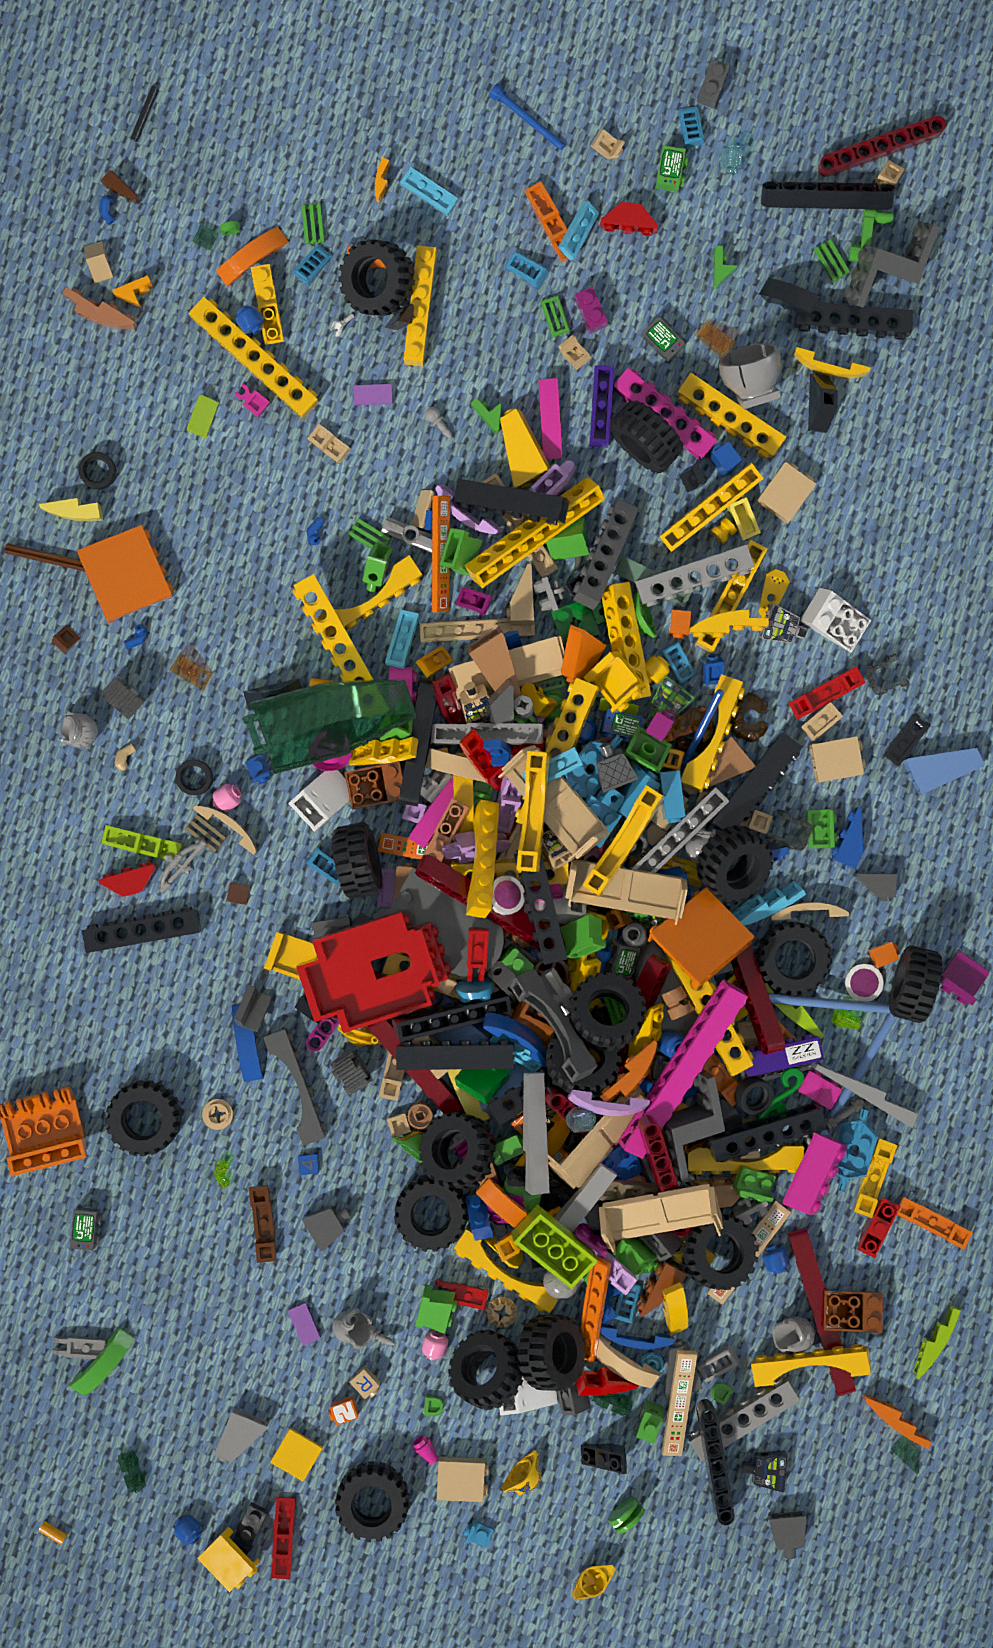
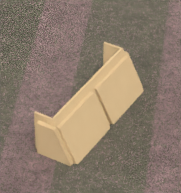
M561 636L508 650L519 687L526 683L533 684L562 675L561 668L565 651ZM474 660L449 668L457 690L458 700H460L459 694L465 691L464 686L468 682H474L476 686L485 684L492 694L495 692Z
M535 745L524 748L501 769L503 773L498 776L499 778L506 776L524 798L526 781L522 773L526 772L527 751L542 752ZM563 776L547 783L544 822L572 854L568 860L570 861L575 857L579 859L610 833L607 827L579 794L571 788V785Z
M579 859L571 861L565 897L569 899L568 906H570L572 901L675 920V925H677L678 918L682 919L688 890L687 880L676 876L620 867L603 896H598L583 886V883L597 863Z
M638 1087L627 1099L621 1095L615 1103L626 1105L630 1098L645 1099L646 1095ZM636 1113L624 1116L604 1115L561 1165L548 1155L549 1168L573 1189L575 1187L580 1188L613 1150L612 1145L619 1143V1138Z
M710 1184L658 1193V1196L650 1194L603 1203V1207H599L601 1236L608 1249H611L614 1255H616L615 1241L711 1223H714L719 1236H721L720 1229H723L722 1214L714 1186L710 1187Z

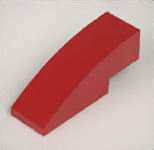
M601 1367L599 1371L582 1370L583 1373L581 1377L577 1378L578 1381L576 1382L579 1396L615 1394L639 1387V1385L620 1377L607 1367Z

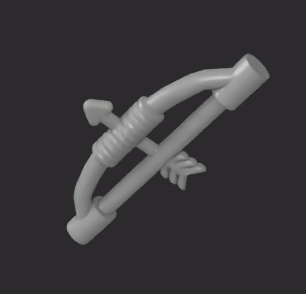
M204 840L186 847L180 853L178 852L174 858H172V855H165L166 861L170 860V862L167 864L161 877V886L158 889L161 893L164 894L170 888L171 883L182 871L189 875V871L194 870L188 864L207 846ZM195 849L182 864L179 863L186 853ZM176 865H178L179 868L175 871V873L167 881H165L169 872L172 871L176 867Z

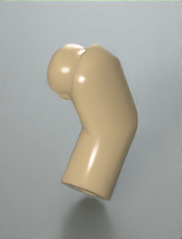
M132 743L117 752L114 763L121 771L128 767L126 762L127 756L137 751Z

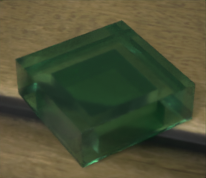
M200 224L192 242L210 251L218 236V232Z

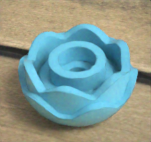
M655 1352L645 1354L640 1361L641 1367L646 1363L659 1373L664 1369L663 1358Z

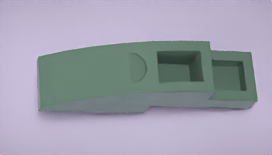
M622 556L614 574L633 584L636 581L660 574ZM671 580V585L674 588L682 586L678 582ZM655 584L652 588L653 592L658 595L664 591L663 586L660 584ZM684 592L677 593L676 598L668 601L684 608L691 593L684 595Z

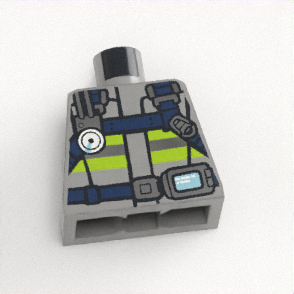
M769 604L765 618H769V625L767 628H763V631H760L758 638L792 643L794 636L801 639L805 638L807 628L798 625L800 617L776 604Z

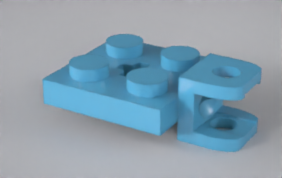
M601 789L596 798L589 794L585 803L607 827L608 832L611 833L622 815L617 813V810L622 805L624 796L615 789L604 793ZM606 836L596 846L601 848L606 839L608 838V836Z

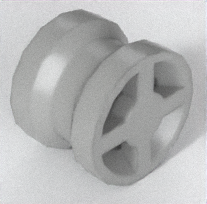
M519 696L514 700V711L518 718L528 719L534 712L533 702L528 696Z

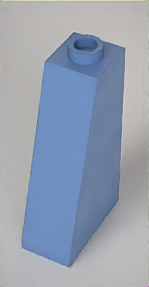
M977 748L907 758L903 760V763L918 795H922L985 766L983 762L985 757L981 750L978 751Z

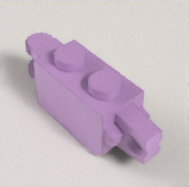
M566 461L560 467L554 464L529 491L559 496L569 486V479L575 472L574 463Z
M474 831L458 833L454 837V843L442 846L444 858L458 859L460 864L474 861ZM497 832L496 856L497 852L507 850L511 846L509 840L506 839V835L502 832Z

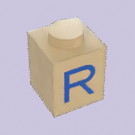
M365 1365L350 1379L351 1385L364 1399L368 1396L372 1398L380 1390L378 1388L380 1381Z

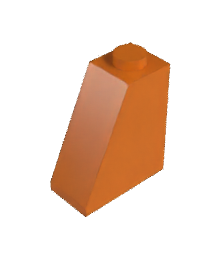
M573 625L569 629L561 674L567 677L566 681L568 683H571V681L575 682L576 678L586 681L584 676L596 666L606 647L605 644L591 634Z

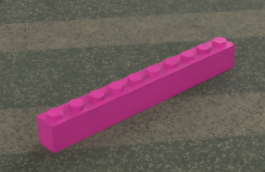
M725 980L721 981L645 1098V1100H650V1104L644 1110L634 1115L619 1138L618 1142L623 1150L643 1159L646 1150L638 1127L639 1119L645 1115H651L662 1131L663 1126L670 1120L677 1105L681 1103L686 1091L691 1088L695 1077L702 1071L705 1062L713 1054L714 1048L723 1039L727 1028L734 1022L737 1013L745 1005L748 996L742 989Z

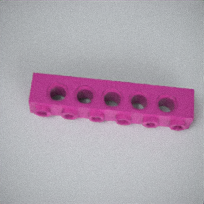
M627 368L613 385V390L627 402L635 400L643 402L660 415L663 409L669 410L671 413L670 417L665 418L662 415L661 417L669 422L668 424L675 429V432L680 436L683 447L700 461L716 444V436L711 431H705L700 427L699 421L693 417L690 419L686 416V411L678 405L675 407L667 395L664 393L659 394L656 391V387L651 382L642 380L641 375L636 370L632 369L631 371ZM637 385L641 388V392L633 393L631 387ZM652 397L655 399L656 404L648 405L646 399ZM681 421L685 424L686 428L679 430L675 423ZM693 433L698 434L700 441H692L690 435Z

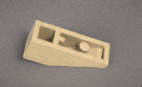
M527 564L510 601V608H506L507 620H511V626L534 625L531 564Z

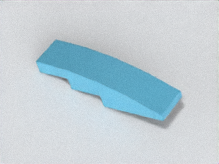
M793 881L782 890H779L777 887L773 888L763 897L758 893L731 913L745 926L781 911L805 896L806 893Z

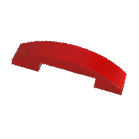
M856 666L788 704L796 719L799 720L862 686L866 682Z
M472 728L459 742L460 746L474 768L498 792L503 781V777L499 778L498 776L503 773L501 770L503 767L491 765V754L483 748L484 741L476 730Z

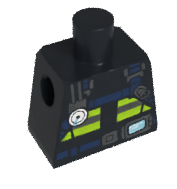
M786 1451L754 1453V1462H742V1473L752 1474L753 1484L784 1492L788 1455Z

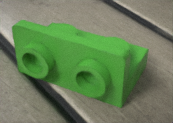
M740 1165L732 1187L743 1198L748 1199L750 1196L759 1202H773L774 1198L770 1195L776 1176L772 1173Z

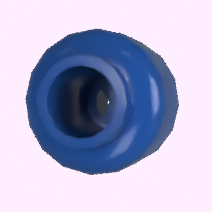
M245 305L237 311L236 323L245 334L253 333L255 335L263 329L261 325L264 323V317L255 306Z
M587 718L578 739V744L585 745V742L593 741L597 731V725L594 724V720Z
M675 1031L665 1032L659 1039V1050L664 1055L672 1058L684 1037Z
M776 1244L767 1246L766 1251L762 1254L766 1270L773 1272V1275L785 1272L790 1264L785 1248L777 1247Z
M191 1515L181 1516L174 1523L176 1526L174 1535L184 1545L195 1544L203 1534L201 1532L202 1525Z

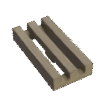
M198 814L194 816L193 820L185 828L186 831L199 841L204 840L207 843L206 847L214 853L227 839V837ZM197 820L220 837L221 840L215 839L195 822ZM194 826L197 830H199L202 834H204L207 838L214 842L216 846L213 847L210 843H208L205 839H203L200 835L193 831L191 827Z

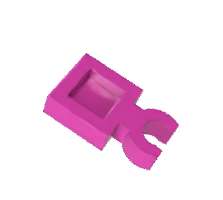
M242 384L241 387L245 389V393L240 395L238 392H235V395L240 400H246L243 406L259 418L270 405V402L256 390L251 394L249 388Z

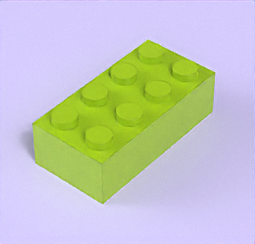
M538 1204L511 1232L513 1242L570 1289L598 1262L593 1249L577 1238Z

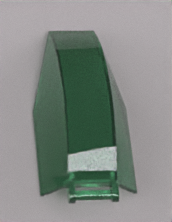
M383 679L325 682L250 702L249 705L254 714L246 715L242 720L247 725L254 745V754L269 751L273 773L277 774L348 755L352 750L361 745L368 744L369 741L376 737L383 736L385 732L393 728L400 727L416 718L417 715L406 681ZM256 721L259 722L266 744H261L254 724Z

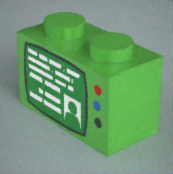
M663 145L656 189L678 192L679 187H683L685 175L681 174L682 168L687 166L688 156H685L686 149Z

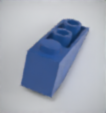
M856 807L855 810L851 809L847 817L849 823L847 827L842 828L839 834L841 838L839 845L835 844L831 851V855H833L832 860L851 869H856L863 854L862 814L860 807Z

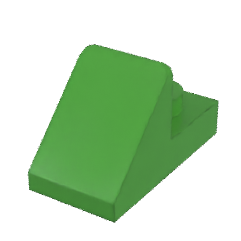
M715 246L714 289H717L738 267V265H723L726 264V252H723V246Z
M476 398L471 402V407L497 435L500 427L501 403L489 412V406L483 400L480 402Z

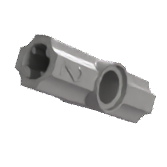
M387 516L383 524L382 533L432 553L431 534ZM407 532H416V537L413 540H408L406 538Z
M551 967L542 972L540 976L569 1021V1008L573 993L562 982L556 970Z

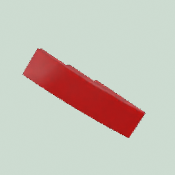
M276 1497L271 1578L291 1579L296 1499Z

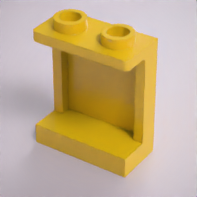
M618 651L609 652L584 676L588 683L593 682L600 688L599 691L612 706L610 709L612 713L618 711L621 713L629 707L628 703L632 699L636 700L643 694L642 690L646 687Z
M279 931L276 932L264 969L273 970L300 980L296 966L299 963L317 958L313 943Z
M228 1526L197 1559L230 1592L234 1587L239 1589L246 1581L244 1578L246 1576L250 1578L258 1570L256 1565L260 1560L257 1558L252 1562L229 1538L233 1530Z

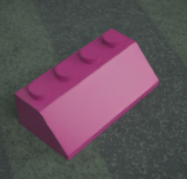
M814 1133L782 1204L808 1215L818 1213L822 1207L821 1201L830 1190L829 1184L838 1173L840 1160L842 1161L846 1156L847 1145L829 1135Z

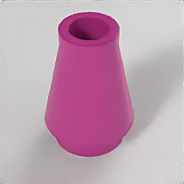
M421 1435L414 1440L412 1444L414 1451L428 1461L430 1465L439 1459L429 1437Z

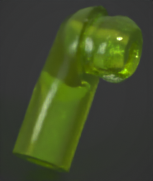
M225 1159L218 1161L214 1170V1177L222 1189L230 1185L225 1176V1171L229 1168V1163Z

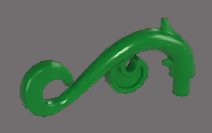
M790 1067L782 1072V1084L785 1087H789V1077L796 1076L795 1085L774 1096L770 1107L764 1113L759 1114L757 1119L767 1117L769 1113L773 1115L787 1111L786 1106L781 1101L794 1093L802 1085L804 1075L799 1068ZM767 1131L764 1136H768L771 1131Z

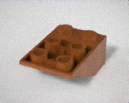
M405 761L344 772L351 809L355 810L399 801Z
M524 1001L518 1003L511 1018L530 1028L545 1042L554 1031L551 1025L531 1005Z
M670 1259L657 1262L658 1266L655 1269L653 1278L649 1277L645 1284L647 1288L645 1294H640L637 1305L641 1317L663 1303V1289L679 1282L683 1283L687 1275L684 1266Z
M824 1290V1330L882 1333L883 1293Z

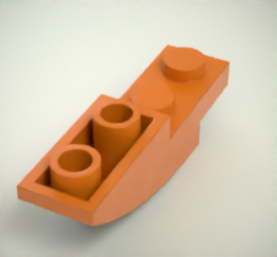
M655 1040L652 1043L647 1042L644 1044L639 1054L636 1056L633 1054L626 1060L625 1070L628 1073H622L616 1079L617 1083L612 1087L609 1085L602 1090V1095L600 1096L602 1102L611 1103L620 1094L627 1099L640 1086L647 1076L656 1055L657 1042Z

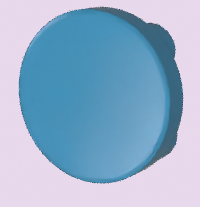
M473 977L472 981H467L466 978L455 985L456 994L460 997V1001L464 1003L470 1002L472 999L489 1000L495 989L493 980L484 977V982H479L478 977Z

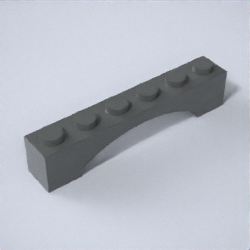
M535 969L516 976L510 984L511 990L519 1002L524 1001L535 1008L555 1031L564 1054L565 1063L562 1068L570 1081L574 1083L591 1075L598 1066L594 1057L590 1055L583 1040L579 1038L573 1025L565 1017L562 1008L558 1006L552 993L546 988L541 976L537 974Z
M287 1028L264 1036L269 1055L274 1054L287 1066L298 1086L302 1103L301 1124L297 1126V1131L302 1145L304 1146L325 1138V1133L328 1132L325 1121L321 1122L319 1114H321L318 1103L314 1104L312 1096H315L312 1086L307 1085L305 1078H308L305 1067L301 1068L299 1060H301L299 1050L293 1047L292 1042H295L292 1032H288Z

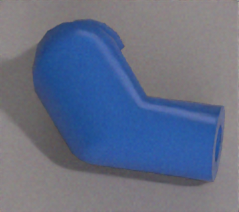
M110 195L102 196L99 203V213L108 225L116 221L109 211L110 206L114 203L113 197Z
M319 517L306 530L307 540L311 545H318L320 543L318 530L325 523Z
M143 624L136 625L134 637L124 641L127 650L144 643L147 636V628Z

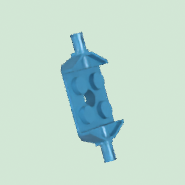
M618 735L610 742L613 750H616L615 748L623 740ZM590 740L579 753L583 766L563 775L571 785V788L581 797L587 798L589 794L593 796L601 787L595 758L602 755L599 746L603 743ZM588 764H593L595 767L594 772L591 774H587L585 771Z
M861 1108L857 1121L840 1124L842 1128L838 1141L847 1145L846 1156L842 1161L840 1160L837 1173L840 1177L837 1190L845 1192L847 1183L851 1179L867 1176L877 1143V1133L866 1122L869 1110ZM854 1145H857L860 1149L857 1156H854L851 1152V1148Z

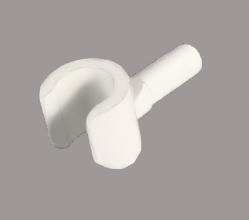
M351 313L342 321H334L330 331L338 329L335 336H340L343 327L354 318V315Z

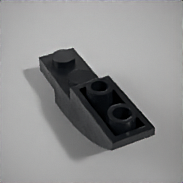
M253 1502L250 1503L232 1540L246 1556L268 1512L267 1509Z

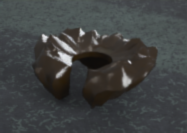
M749 692L743 696L742 700L738 699L736 706H739L735 717H731L730 724H732L731 733L735 734L736 738L743 739L746 742H755L767 732L768 723L759 721L754 725H749L744 721V714L748 710H754L759 714H766L769 711V705L764 698L761 699L756 694Z
M696 708L688 709L677 720L676 729L685 732V729L689 726H696L698 728L706 711H700ZM710 720L695 752L703 751L711 743L716 732L713 720ZM684 736L677 737L675 739V748L686 753L692 739H687Z

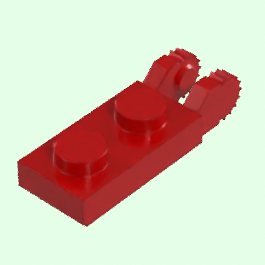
M469 928L466 964L467 981H472L473 968H479V982H484L489 929Z
M436 1280L435 1285L438 1287L450 1289L449 1292H455L454 1300L457 1301L458 1305L485 1310L489 1290L455 1282L450 1283Z

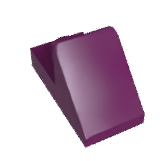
M462 587L455 605L484 616L492 596Z

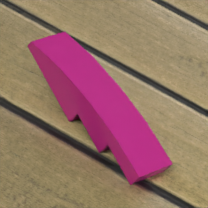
M558 378L538 379L543 453L546 459H562Z
M453 777L408 837L422 848H426L433 838L440 819L451 799H454Z

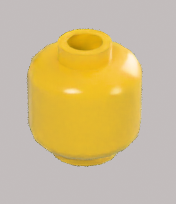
M660 655L657 657L651 656L645 662L649 683L652 681L656 684L660 683L670 672L668 668L670 666L669 663Z

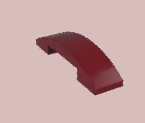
M448 673L433 681L434 694L445 723L467 724L455 693L457 690L451 675Z

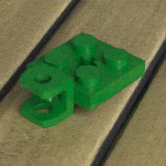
M575 602L550 612L558 634L561 636L564 648H566L568 633L571 627L570 623L573 621L572 618L580 620L579 628L585 630L593 637L600 635L598 625L606 622L605 615L602 616L599 613V610L604 611L603 602L598 603L594 610Z

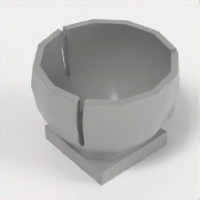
M762 343L744 346L726 353L719 359V370L724 385L733 391L735 400L743 409L781 398L780 391L775 387L781 372V358L776 345Z

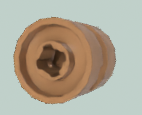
M683 985L660 996L664 1005L669 1007L667 1012L671 1020L694 1011L691 1001L686 1000L687 993Z
M424 1101L412 1104L407 1116L410 1125L417 1129H424L431 1123L433 1109L430 1104Z

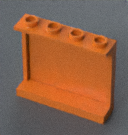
M142 525L77 550L79 559L108 624L115 622L117 618L167 598L172 599L173 587L170 581L166 582L164 575L167 574L163 564H158L156 559L159 557L155 546L151 547L149 540H151L150 534L147 529H143Z
M705 888L701 892L699 890L691 896L689 902L686 903L685 901L682 919L678 918L677 925H675L674 919L664 918L662 924H656L650 929L648 941L654 940L693 980L691 986L697 990L750 946L755 936Z

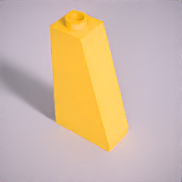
M512 408L504 413L505 416L501 417L500 421L513 486L516 489H523L539 480L551 466L522 411Z

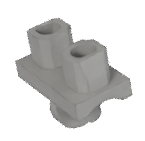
M547 575L541 576L542 579L533 583L536 594L546 591L548 597L538 600L542 611L550 609L556 611L558 606L553 594L557 595L558 600L563 599L562 591H565L566 587L565 585L559 586L558 580L552 582L554 588L551 589Z
M433 770L429 776L425 774L421 795L432 803L453 776L437 770Z
M750 1196L748 1199L742 1197L731 1210L736 1218L741 1219L745 1225H748L752 1222L751 1214L757 1212L759 1217L768 1214L767 1201L765 1203L759 1202Z

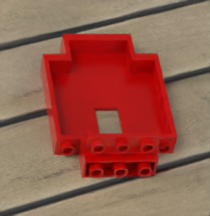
M401 910L314 938L312 943L317 958L299 963L296 966L314 1022L337 1015L342 1032L346 1033L431 1006L433 999H435L432 988L439 986L442 981L448 980L451 973L449 963H445L443 955H445L444 947L437 940L439 933L436 925L433 926L430 921L409 928L408 926L411 925L409 916ZM398 952H404L409 955L411 964L408 969L379 979L376 978L371 961Z

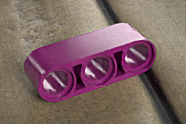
M337 1015L323 1019L316 1025L306 1041L309 1050L319 1051L325 1045L339 1024ZM322 1022H330L331 1030L324 1031L322 1029ZM311 1038H319L321 1041L320 1046H312Z

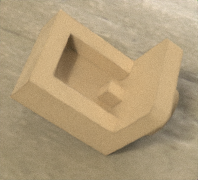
M600 129L591 147L605 158L615 159L621 155L625 142L623 140H616L604 129Z
M574 335L565 339L559 345L563 357L576 370L591 359L590 354L578 343Z

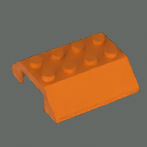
M70 1086L62 1087L61 1091L54 1089V1097L56 1098L54 1101H52L47 1091L43 1092L42 1095L38 1093L23 1099L19 1098L16 1101L19 1110H15L10 1101L5 1102V1105L0 1103V1119L10 1154L6 1159L11 1177L87 1157L86 1134L77 1099Z

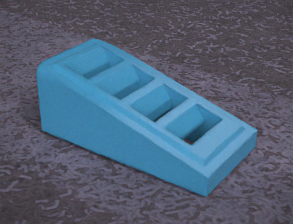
M698 107L679 109L684 148L703 145L704 136ZM694 113L695 115L684 118V114ZM687 121H696V123L685 124ZM697 127V130L687 131L688 128ZM698 134V137L688 138V135Z
M317 244L295 268L293 274L307 286H310L330 261L332 255ZM317 251L325 257L324 260L315 255ZM314 258L320 264L316 265L311 259ZM309 263L315 270L312 271L306 265ZM302 270H306L310 275H305Z
M517 251L513 253L505 268L538 289L549 274L545 267ZM521 259V262L519 263L517 268H514L513 266L515 265L517 260ZM525 262H526V263H527V266H526V268L524 269V271L521 272L520 270L522 269V267L524 266V264H525ZM533 267L534 270L532 271L531 275L528 276V272Z
M674 641L660 649L662 656L669 663V668L679 684L696 675L678 641ZM676 648L677 651L669 656L668 652ZM679 655L681 656L680 659H678L675 662H672L673 658ZM682 662L686 664L680 667L679 669H676V666L681 664ZM688 668L689 672L680 677L679 673Z
M315 847L305 863L338 885V877H331L336 871L333 858ZM318 854L322 855L316 864L312 863ZM326 858L328 860L327 863L320 869L319 866ZM331 863H333V868L327 874L326 870L331 865Z
M635 1284L632 1289L636 1290L635 1294L628 1293L625 1295L621 1293L619 1295L615 1308L617 1315L615 1320L632 1324L641 1285ZM623 1295L634 1298L633 1302L622 1299ZM621 1303L631 1305L632 1308L621 1307ZM619 1310L630 1313L629 1317L618 1314Z

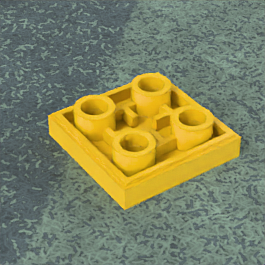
M289 1428L270 1463L304 1482L323 1446L296 1430Z

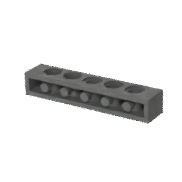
M618 499L615 504L611 503L606 513L609 517L604 519L600 527L602 533L597 535L593 543L596 547L594 551H590L586 559L589 561L588 566L584 565L580 573L582 577L581 582L577 581L573 592H575L574 601L592 610L598 605L639 508L621 499Z

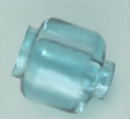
M726 145V148L721 150L720 167L726 169V173L738 174V170L745 167L746 151L741 149V145Z
M583 1107L571 1108L566 1116L567 1126L576 1133L591 1131L596 1122L594 1112Z

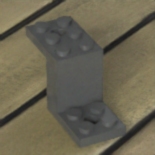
M918 221L912 232L911 243L908 244L905 250V258L876 247L864 245L858 253L859 260L857 265L852 270L851 282L845 289L844 301L864 308L877 271L919 284L940 227Z
M704 1069L697 1074L693 1081L697 1090L695 1097L698 1104L673 1112L670 1120L662 1128V1135L675 1177L682 1183L689 1181L683 1145L725 1131L715 1077Z

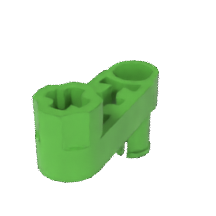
M864 209L860 243L850 244L848 261L858 262L860 249L864 245L871 246L873 224L891 225L893 222V212Z

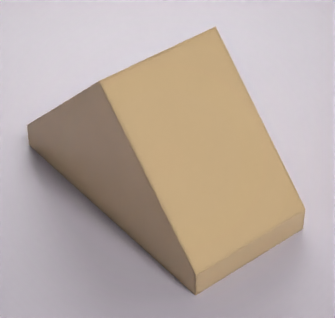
M103 241L84 246L86 261L94 282L98 283L113 278Z

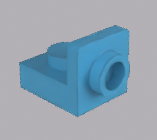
M473 1520L471 1525L467 1524L464 1530L465 1542L469 1544L471 1541L487 1548L494 1528Z

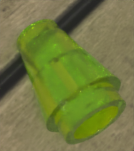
M836 1009L831 1019L835 1026L859 1030L862 1024V1020L845 1009Z

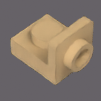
M888 160L875 183H887L895 186L904 168Z

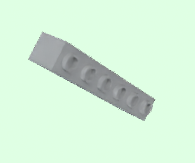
M744 545L636 581L635 584L642 605L647 604V607L658 604L659 599L665 598L668 601L676 598L677 593L684 592V595L694 592L695 587L702 585L703 588L714 585L713 581L720 579L721 582L733 579L732 575L739 573L740 576L751 573L750 569L754 568L748 546ZM730 559L737 562V568L734 570L727 567V561ZM712 565L719 569V573L716 576H712L708 572V568ZM691 572H698L700 574L698 582L690 580ZM673 578H679L682 581L680 588H674L671 585ZM655 584L663 586L664 591L662 594L658 595L653 592L652 588Z
M713 787L685 814V817L681 818V822H677L631 869L656 873L729 800L716 787Z
M781 1377L777 1378L774 1385L767 1389L763 1387L757 1390L754 1397L750 1399L749 1397L744 1398L739 1402L738 1407L734 1409L732 1407L728 1408L722 1413L723 1416L718 1419L723 1448L800 1401L786 1377L783 1379ZM773 1394H780V1398L778 1400H771V1396ZM759 1403L764 1405L762 1410H754L755 1405ZM740 1414L748 1415L744 1421L738 1420V1416ZM724 1424L731 1425L728 1431L721 1429ZM696 1428L690 1432L691 1436L688 1439L702 1462L705 1458L700 1429Z

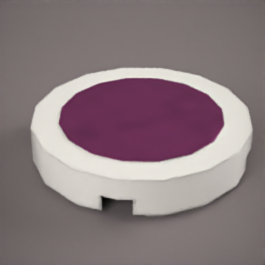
M501 876L494 880L492 909L501 915H510L517 912L523 906L525 901L523 892L525 891L516 878Z
M857 964L850 968L846 974L845 989L849 996L857 1001H872L879 996L883 989V977L880 971L872 965Z

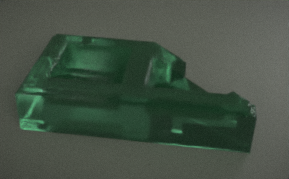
M902 1436L891 1450L918 1474L919 1450L910 1440Z

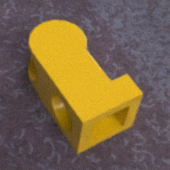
M526 683L521 688L522 696L531 698L536 716L546 718L558 705L554 699L548 698L543 694V689L539 685Z

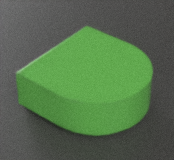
M230 221L220 225L223 236L240 233L241 231L240 224L237 221Z
M718 1382L711 1388L712 1398L725 1406L734 1388L723 1382Z
M425 1395L424 1416L440 1415L444 1409L443 1400L438 1396Z

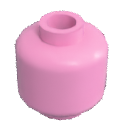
M224 784L214 791V800L212 802L216 809L229 812L240 804L242 794L236 785Z
M436 1330L426 1333L422 1352L428 1359L437 1360L445 1356L449 1343L447 1336Z

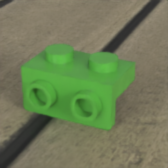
M833 809L806 810L808 849L834 848L835 844H837V833L834 832L836 814L833 813Z

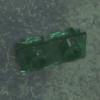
M615 1393L596 1395L592 1398L595 1405L605 1409L611 1404V1411L621 1416H628L629 1412L631 1413L633 1400L626 1395Z
M133 1449L127 1454L122 1453L118 1455L119 1459L117 1461L121 1471L128 1472V1474L123 1476L127 1490L137 1493L146 1484L145 1476L142 1474L139 1466V1459Z

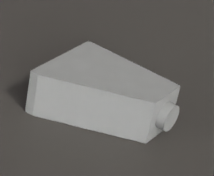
M233 1408L214 1455L220 1461L233 1462L266 1431L269 1422Z

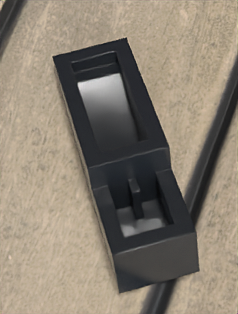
M772 278L766 280L759 293L769 303L781 305L784 309L811 313L820 297L796 285Z

